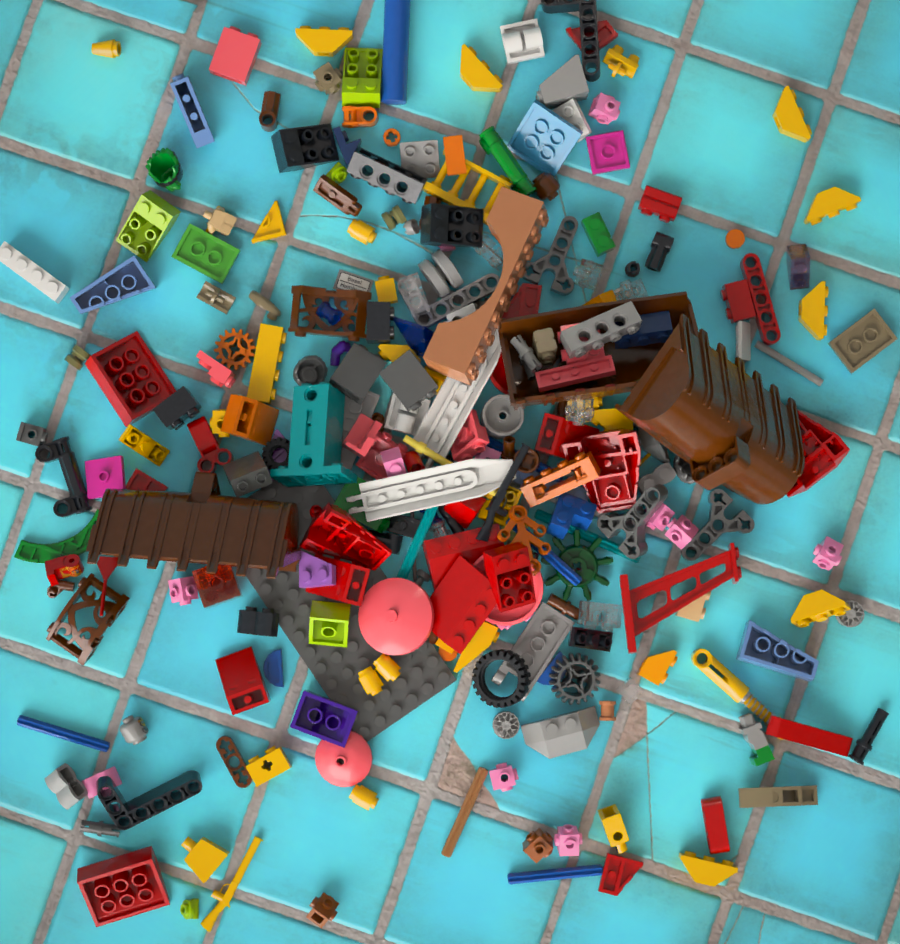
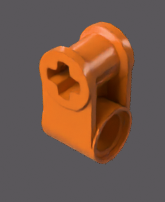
M342 107L344 112L342 127L344 128L373 127L378 123V114L373 107ZM367 113L374 114L372 120L367 121L364 119Z

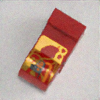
M76 554L45 561L46 575L51 586L58 585L61 579L70 576L77 577L84 571L80 557Z

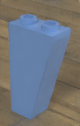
M182 73L172 77L173 81L170 82L171 88L196 148L215 142L189 76H184Z

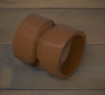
M529 449L518 470L523 473H533L536 471L541 461L539 454L535 450ZM519 451L516 452V454H515V456H514V460H515L517 454L519 453Z

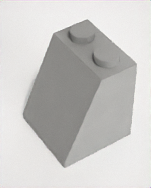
M579 54L574 55L539 85V90L536 92L537 101L549 109H554L572 98H576L577 102L587 99L589 89Z

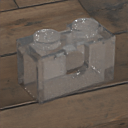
M418 272L399 278L412 318L430 312Z
M580 601L577 624H584L586 629L596 630V626H602L601 630L613 631V628L621 627L623 605Z

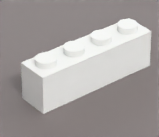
M4 241L0 246V262L58 304L61 302L70 288Z

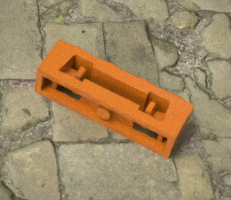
M591 451L588 453L581 452L574 456L575 459L570 461L563 460L553 469L550 467L546 468L536 477L531 475L525 478L520 489L530 508L598 478L601 470ZM576 468L574 471L576 475L550 486L549 490L545 491L547 488L545 484L571 473L572 469Z

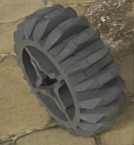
M569 653V659L562 655L563 661L560 662L557 659L555 662L558 666H551V669L555 671V673H549V677L554 678L549 681L550 685H554L551 691L556 692L555 696L557 698L561 697L562 702L565 703L568 700L570 705L574 703V700L578 705L581 703V699L587 702L586 696L589 695L592 698L594 695L591 691H598V688L595 687V684H600V681L595 679L601 676L599 672H595L598 670V666L593 665L594 661L592 659L588 660L587 655L581 658V654L576 653L574 658L573 653ZM581 664L587 669L575 671L571 665ZM566 669L567 675L564 679H562V682H560L561 675L563 671ZM573 674L578 677L577 684L571 680ZM589 675L588 683L583 688V681L586 678H588L587 676ZM575 687L578 692L569 693L564 691L563 688Z

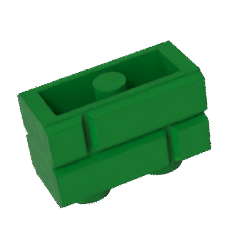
M600 212L582 220L581 225L597 257L615 249L616 245L613 239L610 238L611 235Z

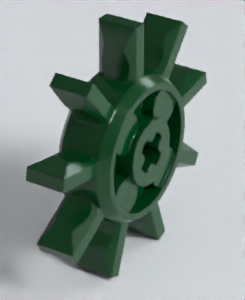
M579 529L574 530V544L567 547L563 545L559 538L553 537L554 545L560 550L558 557L581 576L582 581L577 586H574L557 571L556 574L544 581L545 585H552L558 580L565 583L566 588L563 591V600L565 601L570 597L573 587H581L584 597L587 601H590L591 591L588 588L589 583L596 580L605 586L610 584L606 577L599 575L597 572L598 566L613 563V557H596L594 550L602 542L600 536L595 538L588 547L580 544L581 534ZM541 557L542 563L551 565L543 557ZM578 562H581V568L577 567L576 569H574L573 563L577 564Z

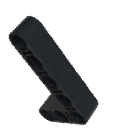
M541 0L542 10L549 14L579 11L582 68L587 81L594 82L600 77V56L596 0H572L571 2L553 0L554 2L551 4H546L547 0ZM587 14L593 15L590 19L584 18ZM588 32L594 33V35L590 37L585 36V34ZM588 50H593V51H595L594 54H591V55L586 54V52H587ZM589 68L596 69L593 73L587 72Z
M190 770L128 802L125 801L114 781L108 776H102L96 781L98 798L116 827L120 830H127L198 794L202 790L200 774L195 770Z

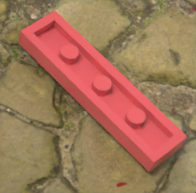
M611 355L535 372L539 392L616 375Z

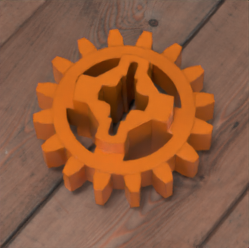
M232 328V333L225 330L224 337L219 335L221 341H215V344L219 347L214 349V352L219 353L216 359H222L220 364L225 365L227 363L228 369L234 366L235 370H238L239 365L246 368L245 362L252 363L249 358L255 356L252 350H255L256 347L251 346L254 339L248 340L249 333L243 335L242 329L236 333L235 328ZM234 337L233 341L225 342L229 338ZM242 339L246 341L248 349L243 348ZM237 345V347L240 350L239 352L235 351V353L233 354L231 347H235ZM223 349L228 352V359L224 357ZM244 356L242 360L235 362L238 357Z

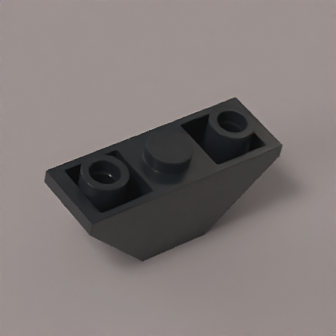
M571 626L568 646L610 652L613 633Z

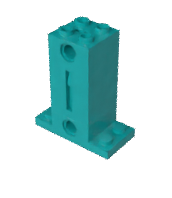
M319 382L318 385L303 383L301 386H294L288 467L279 466L278 469H270V477L286 487L357 483V475L341 464L345 395L330 385V383Z

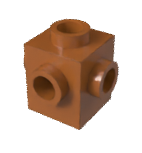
M538 828L535 832L532 831L527 835L526 840L522 843L523 851L535 863H538L543 857L546 858L552 853L553 838L547 831L543 832Z
M323 892L319 898L315 897L309 906L312 909L306 918L322 929L328 920L332 921L338 913L335 909L339 903Z

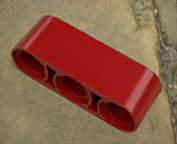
M721 797L701 799L710 855L730 852Z

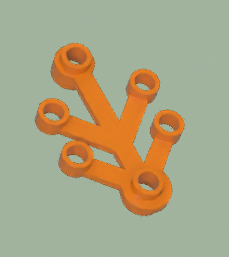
M515 505L510 508L508 512L510 520L504 529L499 531L497 538L501 542H506L510 537V531L516 525L518 533L511 543L521 542V544L528 547L530 564L534 569L532 576H535L540 571L541 564L537 559L533 558L530 543L538 548V552L541 555H547L551 550V546L549 543L539 539L546 533V527L529 518L525 507ZM525 525L533 529L534 535L526 530ZM537 529H541L543 533H539ZM501 533L506 534L507 537H503ZM542 546L546 547L547 551H544Z

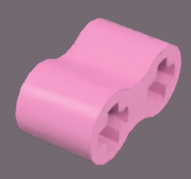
M115 766L82 780L89 798L97 795L96 781L102 776L110 777L116 786L123 784Z

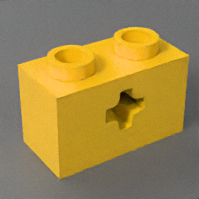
M274 745L265 750L266 755L260 758L256 755L248 760L249 764L245 767L256 787L292 767L281 746L276 748ZM265 760H267V762L271 761L273 763L270 766V770L268 767H263V765L265 764Z

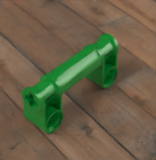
M494 126L483 131L479 135V143L487 155L492 153L512 182L511 190L527 196L533 194L537 190L536 187H533L527 174L503 139L495 131Z

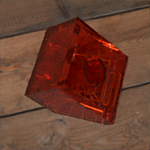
M219 564L216 574L206 573L207 566L192 571L205 609L243 597L232 565Z

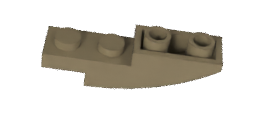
M817 785L738 788L739 808L818 805Z

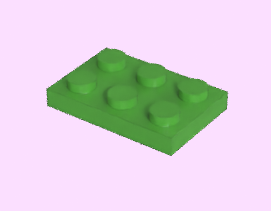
M189 223L171 257L223 284L240 250Z

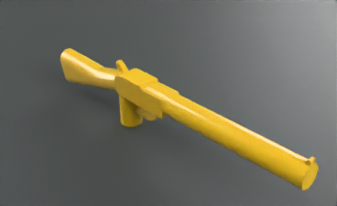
M254 837L231 884L223 885V887L229 885L226 893H221L223 887L220 892L214 889L211 897L220 902L200 923L208 932H211L219 913L226 906L230 908L229 902L260 842L263 841L261 838Z

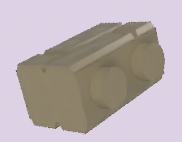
M552 328L533 332V352L542 366H550L556 360L557 345Z

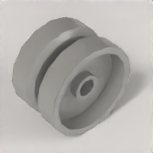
M438 249L431 254V258L436 266L429 260L424 259L418 264V267L435 292L443 299L450 293V288L446 281L453 288H458L464 281L452 261Z
M506 394L491 397L485 403L480 414L481 426L486 427L488 436L495 439L513 436L520 429L524 421V410L522 407H518V410L514 411V407L510 406L509 395ZM501 414H504V415H505V418H504V419H500L499 416H500Z

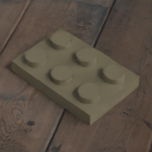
M874 308L830 341L828 345L852 374L898 338Z

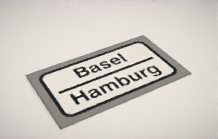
M339 269L333 289L370 292L374 280Z

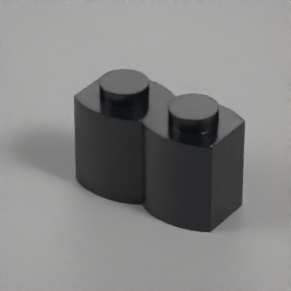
M246 606L245 610H239L237 633L277 637L279 614L274 613V609L262 608V612L257 611V607Z

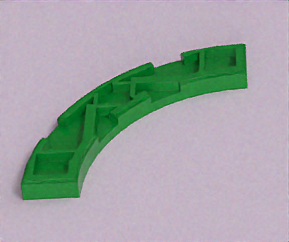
M99 509L96 510L93 518L85 528L75 536L53 544H36L21 540L14 557L33 563H45V561L65 555L76 554L79 556L86 552L92 525L96 524Z

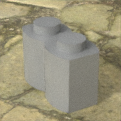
M670 463L658 466L651 474H647L638 480L639 492L642 495L646 489L652 486L669 483L675 478L676 472Z
M66 763L45 778L48 788L56 794L59 803L67 810L88 795L84 784L76 778L75 772Z

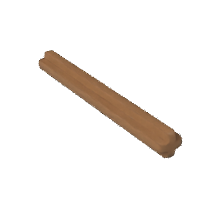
M483 767L478 768L441 854L446 857H451L486 779L488 770Z

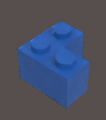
M568 493L559 495L546 533L563 540L570 525L587 531L593 520L597 505Z

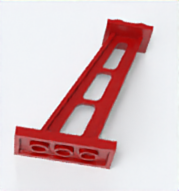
M730 543L728 551L632 590H629L628 574L620 575L628 654L637 652L635 641L637 635L731 578L732 584L739 582V579L742 578L741 567L737 566L736 562L739 558V549L734 546V543ZM721 564L726 565L725 572L704 584L700 583L701 573ZM691 577L696 578V587L675 600L671 599L670 588L673 585ZM664 590L667 595V603L649 615L639 618L637 603L648 596Z

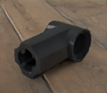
M656 231L651 244V251L644 267L660 272L666 255L669 254L674 238Z
M369 530L392 550V554L399 555L403 536L387 532L386 534H381L377 531Z

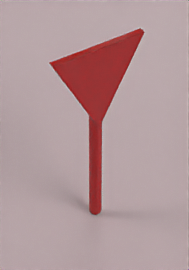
M100 556L97 562L104 579L100 616H103L107 580L117 567L118 557Z

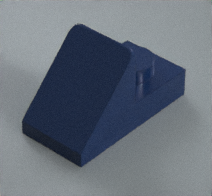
M339 126L333 128V132L348 168L354 151L360 147L362 141L358 139L346 144L349 141L345 130L341 131Z

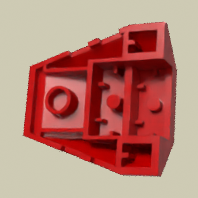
M799 411L798 417L805 464L802 475L798 477L794 486L786 494L788 498L811 488L838 467L850 451L836 433L831 432Z
M619 428L585 434L562 444L565 458L568 461L575 459L574 456L581 452L588 453L591 451L601 470L600 476L583 484V487L590 501L597 505L596 510L598 513L632 508L637 501L641 446L637 431Z
M327 503L312 520L299 545L302 549L313 554L334 556V559L339 561L340 558L352 561L351 564L374 571L392 554L390 548L348 512L331 503Z

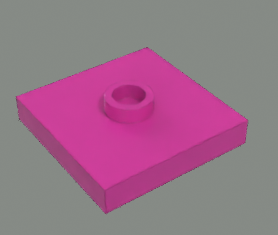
M623 130L587 136L585 138L592 175L630 168Z
M123 456L85 461L88 499L103 498L107 488L126 489Z

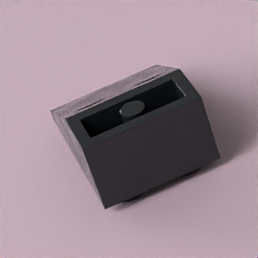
M331 123L281 129L271 136L279 173L297 171L339 161Z
M436 203L423 205L420 244L481 248L484 209Z

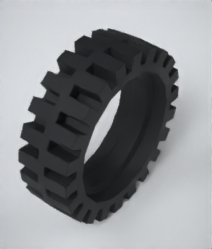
M506 649L495 650L485 654L476 662V668L472 672L474 673L472 681L475 682L473 688L477 689L475 693L477 696H481V701H486V704L489 706L493 705L496 708H504L516 704L525 697V693L529 690L528 685L531 683V680H529L531 674L527 671L529 669L528 665L524 664L525 660L523 658H519V654ZM495 660L509 662L517 672V688L508 697L494 695L489 691L485 683L486 668Z

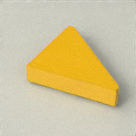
M277 200L274 201V204L251 240L252 244L286 235Z

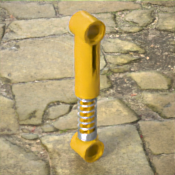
M701 648L693 651L691 655L692 663L735 702L745 704V707H748L749 711L751 710L753 714L757 715V718L759 717L761 721H764L766 726H768L770 715L777 716L775 713L770 712L769 708H765L761 701H757V698H754L753 694L749 691L750 688L709 651ZM700 653L706 655V661L702 664L697 661V656ZM711 664V665H712L718 672H720L724 677L721 678L719 675H717V674L709 667V665Z

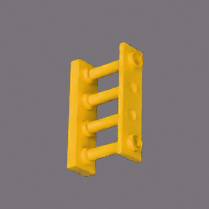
M465 159L467 174H460L452 189L446 192L441 189V184L447 174L445 160L436 179L431 183L426 181L423 191L431 196L442 199L448 205L476 208L475 201L486 180L489 179L497 183L485 208H482L484 209L483 223L488 226L486 219L501 187L507 189L512 187L510 179L503 175L497 176ZM470 170H473L480 174V177L469 198L463 201L458 198V192Z

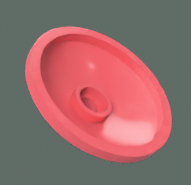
M354 731L350 732L345 748L325 740H321L317 746L315 753L317 769L326 781L335 786L350 787L360 783L368 775L372 766L373 758L369 744L360 734ZM342 758L344 760V764H340L338 762V759Z

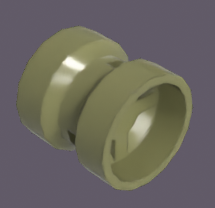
M398 205L392 207L391 211L381 214L390 231L395 229L399 223L403 224L407 221Z
M75 344L72 348V353L68 354L64 360L80 371L83 367V362L88 360L91 355Z

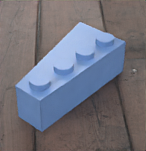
M132 256L71 296L70 299L79 313L84 314L156 289L137 258Z
M751 620L746 622L736 657L737 660L808 682L814 680L819 664L818 660L788 644V642L779 639Z

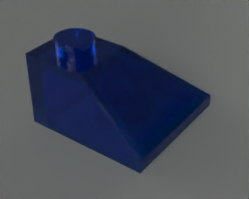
M394 317L393 321L410 348L417 351V356L423 358L434 331L425 326Z

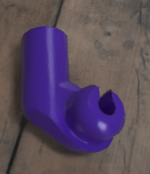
M340 341L331 349L330 366L340 365V355L348 352L351 348L349 342Z

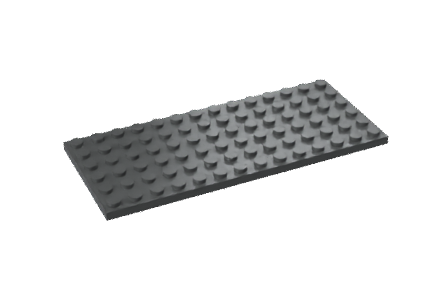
M273 480L272 484L262 487L248 497L296 503L299 518L298 547L313 520L310 516L311 507L319 505L322 510L327 503H335L324 485L286 487L276 480ZM301 548V551H305L308 554L315 556V554ZM323 554V555H322V556H324V557H328V558L334 559V556H330V555H326V554ZM340 558V561L350 564L352 563V561ZM299 562L296 572L278 570L276 579L266 578L267 569L248 568L246 577L267 608L274 609V613L279 614L280 627L329 699L358 711L351 731L360 734L367 742L457 680L433 644L429 643L428 638L421 647L409 654L389 655L401 667L399 670L401 674L394 681L390 679L387 682L378 673L384 684L381 687L383 691L374 696L371 693L367 695L358 679L360 678L358 673L370 666L374 670L376 667L373 663L383 653L372 648L360 631L358 622L360 606L351 604L347 647L309 644V621L312 600L335 603L345 602L305 592L306 588H299ZM380 567L375 571L371 570L365 594L376 583L388 579Z

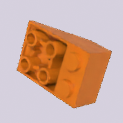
M231 394L220 431L266 446L265 443L271 441L279 410L260 401Z

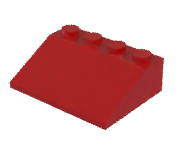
M138 331L94 353L85 362L86 367L126 427L153 412L156 406L176 392V389Z
M498 523L492 525L488 542L475 539L482 527L423 542L422 546L434 591L459 555H462L474 564L483 555V551L504 546V542L497 538V534L500 531Z
M459 555L430 597L434 608L432 632L445 644L461 654L497 604L487 573L462 555Z
M152 846L77 869V883L96 927L170 905L161 870Z

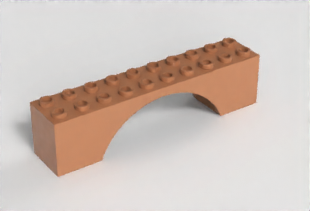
M501 187L486 219L491 234L499 242L503 251V268L498 285L490 298L470 315L455 321L438 323L423 355L429 370L470 386L472 381H475L479 375L478 368L486 360L488 346H492L494 342V333L501 326L502 316L510 307V298L516 294L518 289L517 283L526 272L525 265L527 261H531L534 253L533 248L535 244L540 242L542 228H545L549 221L543 201L505 187Z

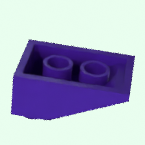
M304 690L290 727L345 748L358 711L319 694Z

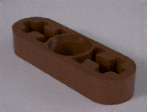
M222 736L217 740L216 748L236 785L240 788H246L253 780L245 767L247 765L233 739L229 736ZM222 740L225 742L229 741V750L232 751L234 749L236 753H231L226 758L224 754L228 753L227 750L220 747ZM232 756L239 758L240 764L238 767L230 766L229 759ZM243 766L245 770H241L242 774L249 777L246 780L247 784L239 782L241 778L239 772L235 775L233 771L239 770Z

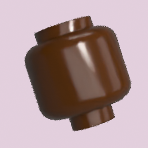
M542 172L532 180L533 187L537 189L535 194L540 200L548 198L551 201L558 195L557 190L560 188V184L551 173L545 174V172Z

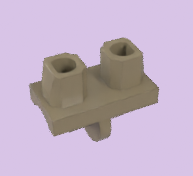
M205 281L196 297L226 315L236 300V297Z

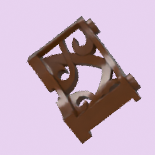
M305 285L292 286L293 301L288 332H295V336L306 337V334L348 338V341L359 342L360 338H366L367 302L371 300L372 292L341 289L334 291ZM301 295H302L303 301H304V305H305L306 308H301V309H300ZM316 299H322V304L320 306L313 307V305H318L315 302ZM330 299H334L336 308L344 313V316L336 323L328 326L320 319L316 311L323 310L329 304ZM342 301H347V305L344 307L348 308V310L341 308L340 304ZM302 312H308V313H309V315L304 316V317L302 318V321H304V320H308V321H309V325H308V326H306V327L298 326V324H299V313H302ZM351 316L356 317L355 331H350L348 328L350 324L355 325L354 321L350 319ZM317 324L323 330H315L314 327ZM341 327H342L343 330H344V332H338V331H336V330H338V329L341 328Z
M92 573L87 578L83 577L78 584V590L64 607L57 620L48 627L47 632L49 634L46 640H52L78 658L77 662L83 666L94 654L104 637L103 633H105L108 627L112 626L130 599L124 594L121 596L107 586L106 596L116 603L105 600L104 611L106 615L100 618L98 611L101 605L102 593L99 599L95 600L96 592L93 591V594L88 596L87 589L92 585L102 592L103 582L95 578V575ZM80 597H82V599L84 600L82 602L76 603ZM95 606L93 616L99 625L98 628L85 627L78 631L75 622V611ZM67 615H68V623L64 622V620L66 619ZM62 627L66 629L64 636L72 633L73 637L70 640L58 633ZM86 631L90 632L91 636L89 639H86L85 635H83L81 638L80 635Z

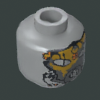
M130 715L122 720L124 724L120 726V732L127 743L136 745L147 738L148 728L141 717Z

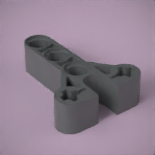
M567 216L562 220L549 253L535 262L526 263V270L531 267L535 274L531 273L528 276L526 271L523 276L524 280L538 285L542 274L545 271H551L555 279L550 291L564 296L569 295L573 291L574 281L568 275L564 260L578 228L576 218ZM564 223H573L574 229L566 230ZM563 239L567 242V246L560 248L557 245V241ZM557 257L560 260V264L553 266L549 259ZM565 282H568V287L570 288H566V290H563L562 285H560V283L564 284Z
M661 484L652 486L645 490L628 513L618 515L611 512L598 518L597 526L608 539L617 536L622 529L625 531L626 538L618 548L628 558L636 559L648 551V546L645 542V524L667 499V488ZM654 491H657L658 498H656ZM643 504L646 506L647 512L644 511ZM632 518L635 520V525L632 523Z
M715 489L709 493L708 502L710 503L708 522L681 550V555L685 560L693 561L699 558L722 533L738 531L745 534L750 533L754 529L753 519L744 510H740L731 520L725 518L724 510L733 499L722 489ZM714 494H715V495H717V494H720V495H721V497H720L721 502H720V501L714 502V499H715ZM716 519L722 522V528L719 531L713 527V522ZM741 521H743V522L748 521L747 526H748L749 528H748V529H747V528L742 529V528H741V526H742ZM702 533L707 534L709 537V541L706 544H702L699 540ZM688 547L695 549L696 553L692 558L686 555Z

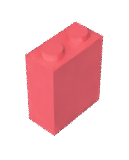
M224 27L209 71L213 75L246 86L262 44L261 40L253 33H241V30L236 27Z

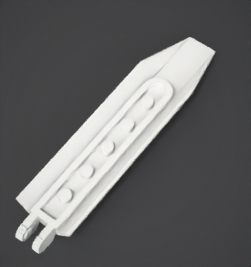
M496 329L494 333L495 339L492 346H488L485 362L481 363L478 368L479 375L477 379L473 380L470 386L446 377L413 438L418 442L422 441L427 444L429 449L446 458L498 363L501 354L499 329ZM422 453V455H421V454H419V455H420V457H421V459H422V461H423V459H424V454ZM428 459L425 469L432 468L434 465L433 459Z
M469 459L360 483L361 494L346 497V501L354 502L362 499L363 506L349 509V514L365 511L366 520L369 522L482 497L501 486L513 464V460Z

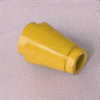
M112 39L92 43V54L110 58L119 57L121 55L120 41Z

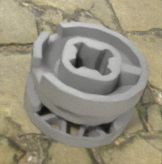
M846 600L845 602L850 605L851 610L846 611L844 615L836 616V619L842 626L856 627L864 619V609L858 602Z
M503 711L494 717L493 729L498 737L509 739L518 733L520 723L514 713Z

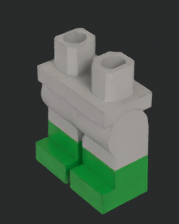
M750 713L738 717L742 725L741 728H738L740 734H743L744 740L749 743L754 756L749 757L752 765L759 766L774 760L775 758L762 730H760L763 728L761 723L755 721Z

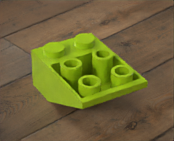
M345 47L342 107L370 106L380 108L383 49Z
M149 190L140 196L115 241L145 262H148L173 227L181 211Z

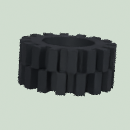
M281 437L272 438L270 442L267 441L265 443L266 446H263L262 449L263 461L267 468L278 469L279 466L288 467L290 441ZM277 448H283L287 452V458L280 463L275 462L272 457L274 450Z

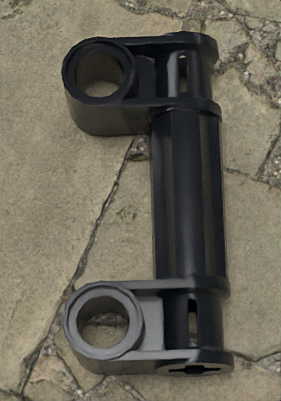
M69 436L41 445L35 452L37 460L42 463H51L59 460L70 493V497L57 501L53 507L54 513L62 518L93 509L88 503L87 491L75 454L71 451L68 442ZM48 449L50 456L43 460L40 454L42 450ZM65 503L68 506V510L65 514H60L58 508L61 504Z

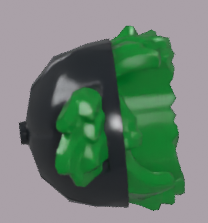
M162 148L160 151L157 150L156 153H152V157L147 160L146 165L149 176L153 178L158 186L167 188L171 192L175 191L174 189L180 190L183 169L175 152L169 148Z

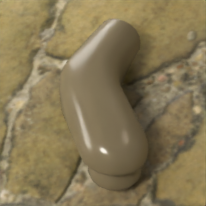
M255 290L250 292L249 299L257 306L269 311L267 318L276 321L277 317L281 315L280 310Z

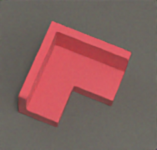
M361 413L344 439L342 446L360 458L365 457L383 424Z

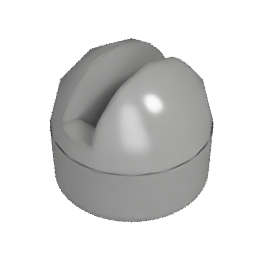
M415 219L404 223L405 234L414 235L419 233V225Z

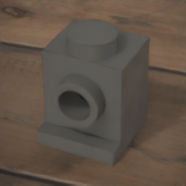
M21 422L16 440L39 447L47 441V429ZM31 431L35 432L34 438L29 437Z

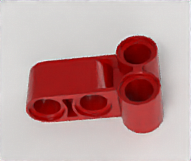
M205 416L187 424L202 456L197 463L200 472L214 473L217 464L222 466L234 461V456L228 449L220 448ZM222 453L229 454L227 462L223 463L220 461L219 458ZM205 461H210L212 464L211 469L208 471H204L202 468Z

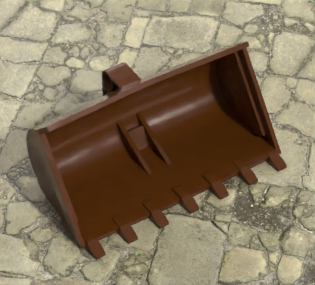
M687 292L596 303L502 319L498 333L510 406H513L515 411L518 410V407L525 409L526 406L543 404L547 406L548 403L554 405L555 402L570 400L574 402L578 399L584 400L626 392L631 393L665 344L654 343L646 346L629 347L627 349H615L614 342H607L603 346L605 356H612L616 375L561 387L556 392H539L536 379L528 380L523 365H520L518 352L510 343L512 338L516 337L518 339L517 335H521L522 339L526 340L528 347L532 348L533 332L552 328L557 345L556 360L550 366H542L538 372L552 369L561 355L560 350H563V345L558 343L557 338L560 326L584 322L629 301H632L639 315L669 311L673 331L679 323L680 315L684 314L689 318L691 333L698 337L699 331ZM600 329L601 334L606 333L605 330ZM560 362L558 367L565 366L566 362Z
M684 314L680 315L678 325L623 405L616 404L614 408L674 454L688 462L691 466L692 479L706 490L723 485L730 491L757 504H769L779 500L791 490L798 477L802 475L805 464L796 401L789 397L787 406L783 404L780 400L777 386L771 384L770 390L767 391L763 387L759 372L753 371L751 378L745 373L744 362L741 358L736 357L733 364L728 360L726 347L723 344L718 343L716 350L711 348L707 332L701 328L698 337L691 333L689 318Z
M208 472L195 473L191 493L107 488L101 501L96 524L92 525L86 552H89L87 563L97 564L100 555H111L118 557L117 566L127 567L130 558L148 560L147 569H156L159 561L177 562L176 570L186 572L189 563L207 564L206 573L216 574L218 565L221 564L222 566L237 567L236 576L245 577L248 568L267 569L266 578L276 579L278 570L296 572L297 564L301 559V547H298V508L296 503L221 495L217 474Z

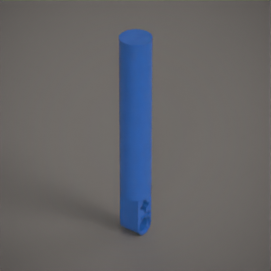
M385 0L381 103L387 105H404L407 103L410 0Z

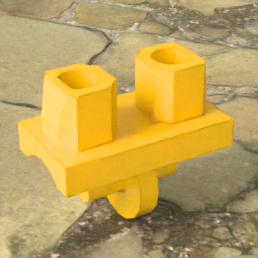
M615 45L612 49L609 48L602 62L607 64L609 69L613 70L611 76L615 78L618 73L623 77L626 75L632 79L639 66L640 58L634 54H630L629 58L622 55L624 49L619 45Z

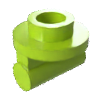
M337 162L326 176L340 184L346 179L348 172H346V167Z
M193 898L183 901L180 906V912L185 919H199V899Z

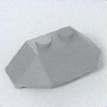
M595 706L521 725V730L527 746L551 759L587 749L600 723Z

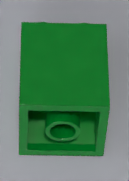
M357 477V483L344 484L334 505L348 513L349 509L353 507H362V499L347 502L346 497L360 495L359 484L366 481ZM365 511L350 514L358 522L381 534L387 530L390 524L389 520L391 517L367 522Z

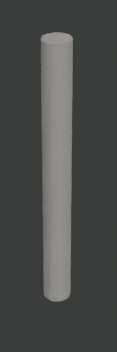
M759 340L755 344V348L816 385L821 386L823 383V379Z

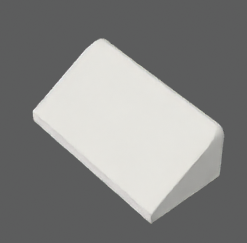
M738 321L736 323V357L741 358L743 361H750L751 325L748 322Z

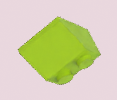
M312 600L309 621V644L347 647L351 604Z

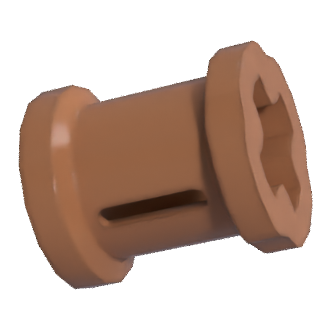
M599 701L601 705L599 720L616 721V717H614L616 701Z

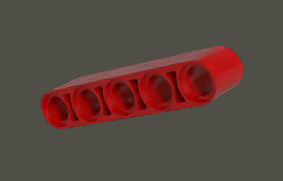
M748 253L742 258L740 267L743 278L747 279L761 340L765 345L771 346L780 340L781 334L760 259L756 254ZM748 258L752 259L754 267H748L745 264V260ZM751 277H757L760 284L754 286L751 283ZM757 295L764 297V304L757 303ZM762 313L770 316L768 323L762 321ZM771 331L775 334L774 341L767 339V332Z
M770 715L765 733L846 757L849 755L853 740L851 737Z

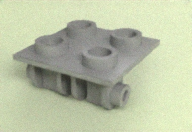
M438 140L399 143L401 167L424 178L437 177L440 171Z

